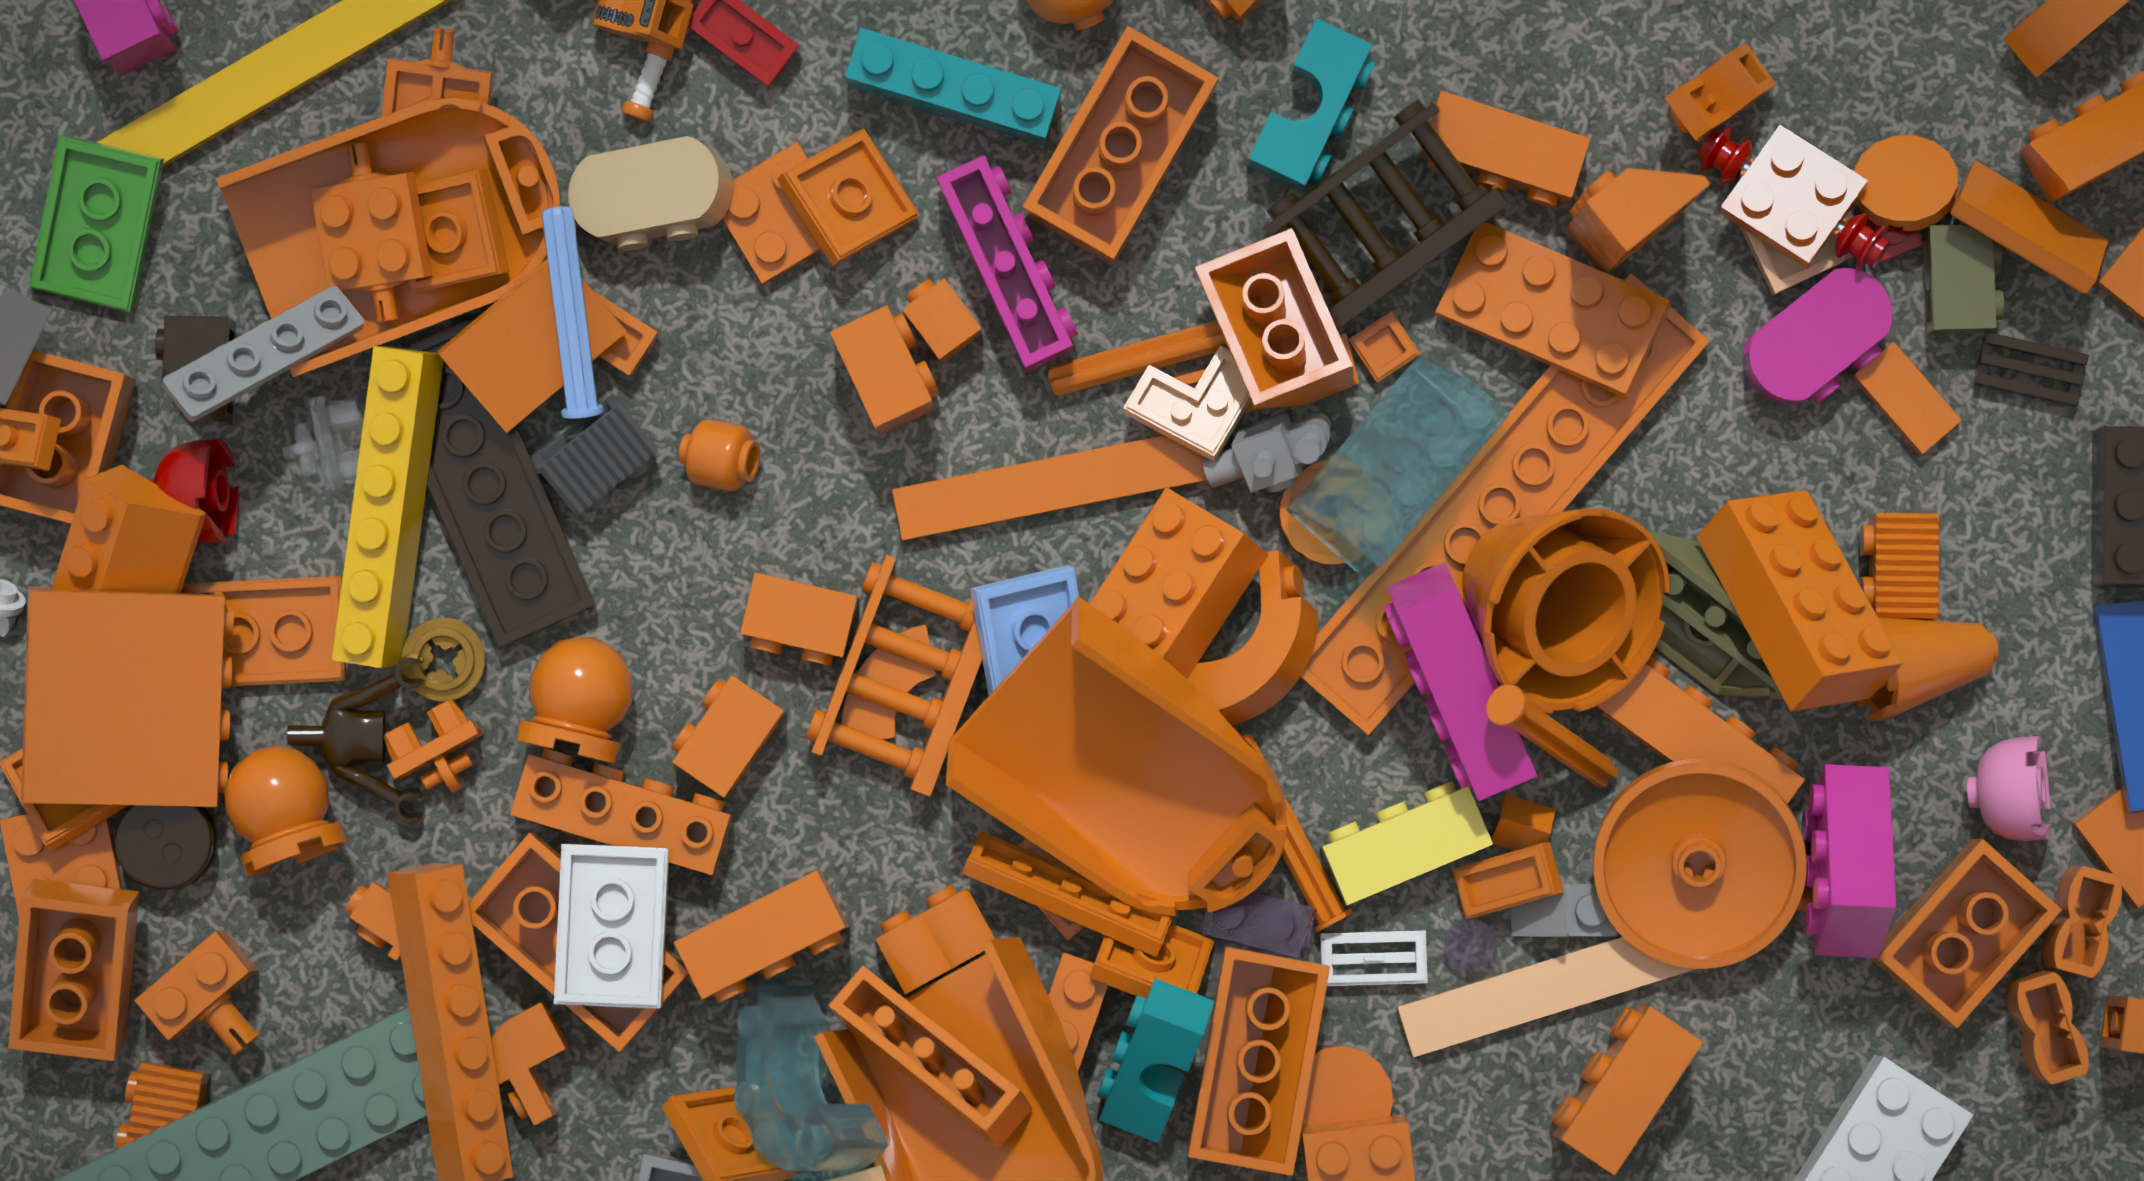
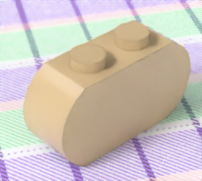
M685 136L585 157L576 167L571 177L568 188L569 207L574 212V219L585 231L611 245H617L618 250L630 251L649 246L648 239L667 236L669 241L689 240L699 236L698 229L715 226L724 217L731 204L733 179L728 165L718 153L698 140Z

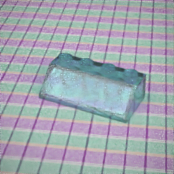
M1417 357L1286 511L1360 576L1366 579L1385 563L1510 414L1471 379Z

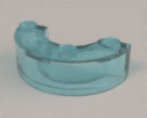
M757 984L747 1006H744L738 1015L737 1087L734 1093L735 1106L743 1114L756 1150L762 1153L775 1166L788 1171H856L870 1165L885 1151L889 1144L869 1104H828L825 1100L819 1077L818 1061L820 1049L814 1036L826 1031L829 1024L810 986Z

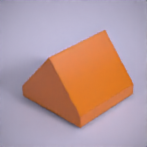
M1505 793L1492 832V843L1516 851L1547 842L1551 835L1556 809Z

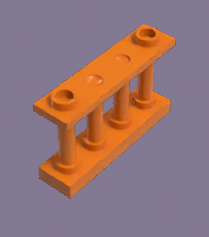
M886 555L882 565L872 562L861 589L862 592L870 594L827 710L826 712L818 709L815 710L805 739L814 742L811 752L822 756L828 741L905 770L903 776L912 779L909 789L930 797L947 754L949 740L954 735L982 661L972 599L965 603L892 575L891 571L896 558ZM882 595H888L959 622V628L968 631L961 651L951 648L950 652L873 624L872 621ZM864 643L942 672L941 678L949 680L943 699L940 700L933 697L930 702L854 673L853 671ZM845 692L923 721L922 727L930 729L924 749L914 746L913 750H909L835 722Z

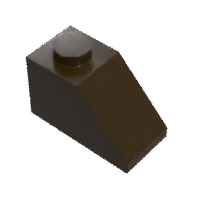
M165 315L164 329L158 328L156 332L157 360H163V368L171 374L217 347L235 339L236 322L225 316ZM234 400L208 415L221 425L233 426Z

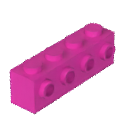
M983 155L938 176V187L1025 373L1073 352V344L1070 339L1078 336V333L1067 309L1063 307L1056 310L1048 292L1055 289L1056 286L1044 260L1036 263L1033 261L1026 244L1033 242L1034 239L1022 213L1020 212L1012 216L1004 197L1012 194L1000 166L998 165L991 169Z

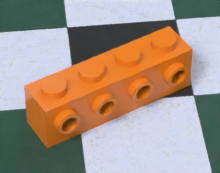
M544 748L541 757L528 754L510 815L612 846L669 848V863L709 875H716L734 816L722 812L725 804L724 801L695 793L691 803L672 797L674 786L644 778L641 788L622 782L624 771L594 763L592 772L571 767L574 756Z

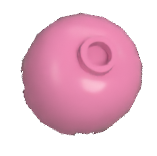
M2041 736L2017 737L1998 742L1988 748L1981 757L1977 777L1967 778L1969 807L1979 808L1984 824L1994 834L2009 840H2049L2051 824H2042L2041 809L2051 810L2047 759L2045 751L2035 752L2042 743Z

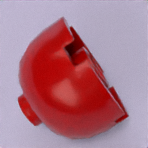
M221 438L199 439L179 444L166 452L155 470L154 479H150V481L157 484L158 488L169 497L196 510L198 508L206 513L197 543L227 542L224 536L234 535L239 518V485L229 489L226 467H235L236 465L228 444Z

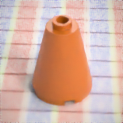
M1878 617L1903 664L1870 699L1858 700L1856 703L1858 707L1868 705L1873 712L1866 716L1870 721H1883L1893 718L1990 674L1993 663L1997 662L1999 656L1997 640L1993 633L1987 632L1980 623Z

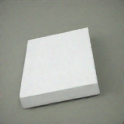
M561 845L554 1004L662 1008L669 848Z

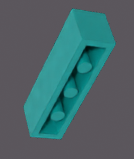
M861 27L845 75L847 87L1045 147L1061 99V88Z

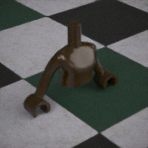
M414 653L402 657L396 666L395 672L360 690L333 699L325 712L321 726L288 725L287 746H321L325 761L331 772L394 806L396 817L401 822L407 824L416 823L422 818L423 814L407 813L402 808L401 802L407 798H422L423 793L416 788H406L400 792L371 774L351 765L364 762L384 764L386 747L383 736L386 734L385 710H361L356 708L368 705L400 687L414 689L423 684L424 679H410L403 673L402 668L406 664L424 663V658Z

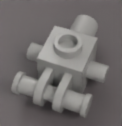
M1313 412L1306 419L1291 423L1288 414L1284 413L1240 428L1231 445L1232 449L1220 452L1215 462L1206 457L1203 458L1202 463L1205 476L1212 488L1245 478L1251 493L1263 488H1267L1268 492L1286 489L1297 481L1296 477L1300 476L1304 464L1314 463L1326 450L1331 436V421L1326 414Z

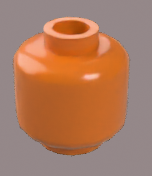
M707 419L700 421L691 434L686 433L683 436L679 447V461L681 464H685L687 477L693 484L728 492L737 491L745 482H751L754 479L760 463V445L757 441L753 440L752 433L746 426Z

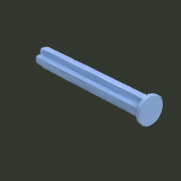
M556 206L543 210L542 222L566 408L561 410L564 418L591 417L603 413L604 408L603 405L597 402L574 212L571 207Z

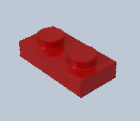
M702 0L690 16L687 27L768 89H770L800 49L798 43L740 0Z

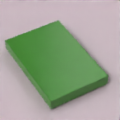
M60 135L58 137L28 288L132 312L141 278L164 158L67 135Z

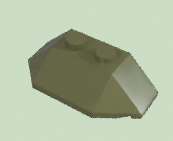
M1648 531L1654 537L1663 553L1670 582V593L1664 592L1663 604L1659 620L1665 622V625L1655 648L1716 695L1770 696V699H1784L1700 543L1694 540Z

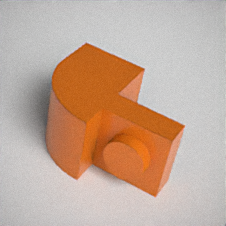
M1745 43L1726 54L1698 77L1678 87L1664 99L1671 107L1670 113L1676 125L1682 131L1690 133L1694 140L1699 142L1712 131L1718 129L1746 109L1777 84L1749 45Z
M543 1001L507 1020L491 1038L498 1085L508 1080L511 1081L514 1089L508 1092V1096L521 1120L530 1117L534 1126L558 1114L534 1066L570 1048L546 1001Z

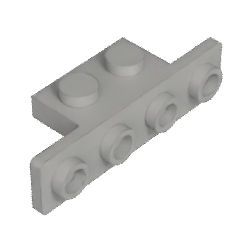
M331 286L165 376L162 387L189 421H197L363 329L364 319L337 286Z

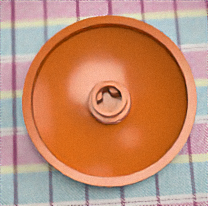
M1696 758L1670 762L1658 766L1632 781L1619 793L1606 811L1600 823L1593 850V872L1597 895L1607 918L1616 931L1628 943L1648 957L1665 964L1688 969H1709L1731 965L1764 949L1779 936L1794 916L1806 881L1807 861L1802 833L1797 819L1784 798L1773 786L1750 770L1729 762L1714 759Z

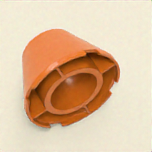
M1586 508L1516 518L1494 526L1480 538L1469 554L1463 572L1462 591L1467 609L1490 667L1501 686L1512 684L1519 687L1525 693L1528 702L1544 713L1553 714V711L1574 708L1581 712L1593 708L1612 698L1636 677L1649 660L1662 634L1665 622L1659 620L1663 604L1664 592L1670 593V582L1663 553L1654 537L1642 525L1613 510ZM1549 585H1550V588H1549L1547 594L1545 595V597H1544L1543 600L1541 601V598H1542L1543 594L1545 593L1546 589H1547V588L1549 587Z

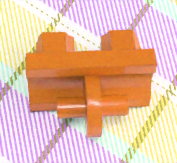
M450 699L427 712L440 736L422 746L409 722L383 735L388 753L393 760L387 766L394 779L399 778L401 780L434 762L436 768L420 776L427 790L443 781L452 793L462 789V784L457 774L474 764L467 752L451 760L448 759L447 755L484 734L477 721L468 720L456 702Z

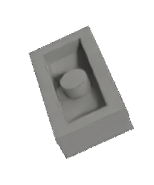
M1562 884L1564 893L1511 907V936H1618L1616 929L1607 918L1601 906L1595 884Z

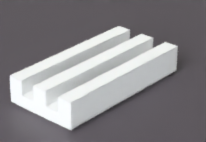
M1425 930L1320 933L1321 964L1330 966L1327 986L1427 983ZM1415 941V952L1332 954V944ZM1416 962V973L1333 975L1332 966L1339 964Z

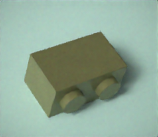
M1967 224L1928 226L1922 231V241L1924 244L1922 246L1925 335L1984 334L1997 328L1996 320H2002L2004 316L2002 289H1995V269L2001 268L2002 245Z

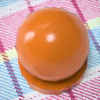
M576 637L559 640L542 654L530 675L529 699L537 716L532 717V722L519 720L517 727L519 732L516 741L554 750L556 740L580 745L578 755L581 757L615 764L622 744L610 741L612 736L608 732L625 719L633 701L632 679L623 655L611 646L595 637Z
M274 745L255 750L233 767L224 788L226 816L236 833L252 843L250 850L240 856L247 877L271 873L270 865L291 857H295L296 864L298 865L336 851L340 845L348 843L342 823H328V821L324 820L330 803L328 783L316 762L296 749Z

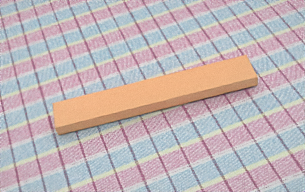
M1621 936L1397 1006V1010L1411 1055L1414 1058L1695 969L1672 966L1648 957Z

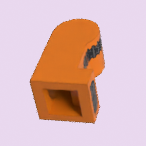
M598 0L591 25L601 31L627 39L682 49L694 4L685 0ZM671 8L674 13V22L670 30L664 33L658 30L663 10Z

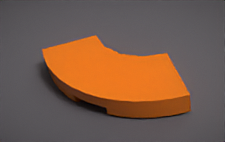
M926 624L899 633L930 645ZM879 648L866 659L856 673L907 693L917 684L937 676L935 669ZM847 693L843 707L842 724L882 740L896 738V715L898 711Z

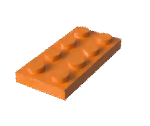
M1484 222L1474 230L1435 313L1440 319L1627 399L1669 311L1671 303L1669 299Z

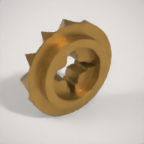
M451 618L428 620L416 627L404 643L401 658L412 653L419 654L424 658V663H409L404 665L402 669L404 675L410 679H424L423 684L414 688V690L425 698L434 701L461 698L470 694L483 677L486 653L479 635L461 621ZM431 641L445 651L452 648L457 649L459 646L463 647L452 660L453 665L456 667L454 671L458 675L457 678L451 673L448 674L444 669H439L436 672L431 671L426 675L425 672L431 668V664L436 660L432 652L434 649L430 645Z

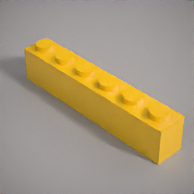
M373 346L332 660L387 668L397 666L401 660L407 636L444 361L438 353L400 347Z

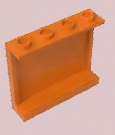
M28 586L21 798L23 803L217 807V794L224 793V788L228 781V763L219 762V741H229L230 711L221 709V689H230L232 681V658L223 657V636H233L234 606L225 605V596L221 592H213V594L82 591L51 590L50 587Z

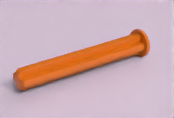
M1215 320L1050 366L1048 368V377L1053 393L1061 396L1144 373L1148 365L1158 369L1216 353L1220 345L1227 349L1229 348L1219 324Z
M1512 684L1502 685L1490 695L1486 711L1489 719L1496 725L1511 727L1596 787H1607L1610 779L1617 778L1618 769L1611 764V759L1528 702L1525 693L1519 687Z
M1251 734L1242 735L1264 758ZM1285 798L1287 831L1281 855L1319 924L1314 927L1315 931L1318 932L1352 914L1353 911L1351 908L1345 910Z

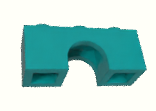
M1316 18L1294 62L1292 73L1308 80L1315 86L1320 97V107L1311 117L1299 121L1289 120L1271 112L1249 156L1247 166L1302 192L1309 180L1318 184L1331 158V155L1322 151L1331 133L1341 137L1354 110L1345 105L1353 86L1363 91L1376 62L1367 58L1373 44Z
M1154 978L1147 998L1136 995L1126 1025L1134 1028L1133 1033L1129 1034L1122 1031L1111 1061L1120 1064L1118 1070L1107 1067L1097 1093V1097L1106 1100L1099 1121L1156 1143L1159 1142L1184 1076L1183 1072L1164 1064L1188 1072L1203 1037L1214 1004L1213 1000Z

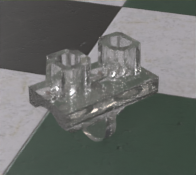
M324 395L308 398L316 441L311 440L308 423L294 425L296 444L282 448L284 460L299 459L302 477H308L318 474L315 456L319 455L325 490L332 492V495L348 492L347 485L355 484L360 449L341 453L337 434L363 428L360 403L356 400L331 401Z

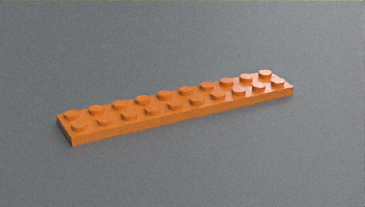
M1632 273L1624 280L1654 293ZM1670 307L1627 399L1549 366L1319 631L1310 660L1300 678L1366 736H1369L1415 682L1404 655L1405 652L1413 648L1411 644L1403 648L1400 647L1383 607L1393 602L1387 586L1445 562L1467 613L1471 618L1463 597L1462 578L1469 554L1480 538L1494 526L1507 520L1563 512L1710 340Z

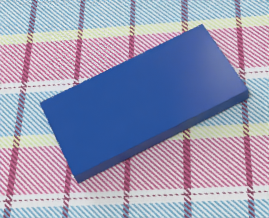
M2144 600L2098 605L2093 609L2127 814L2144 812Z

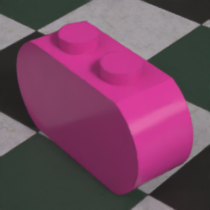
M1853 268L1834 269L1746 340L1743 350V368L1750 385L1762 397L1777 404L1797 405L1810 396L1816 403L1822 401L1841 385V382L1836 377L1850 364L1859 371L1882 353L1877 343L1888 335L1892 323V306L1886 290L1874 277L1866 272L1857 271Z

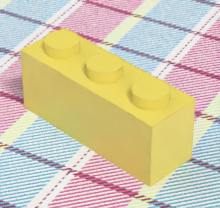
M1450 781L1424 792L1427 803L1408 810L1405 801H1402L1376 812L1379 823L1359 830L1355 821L1328 832L1327 835L1331 843L1320 848L1344 905L1357 902L1493 845L1470 788L1456 790L1454 782Z

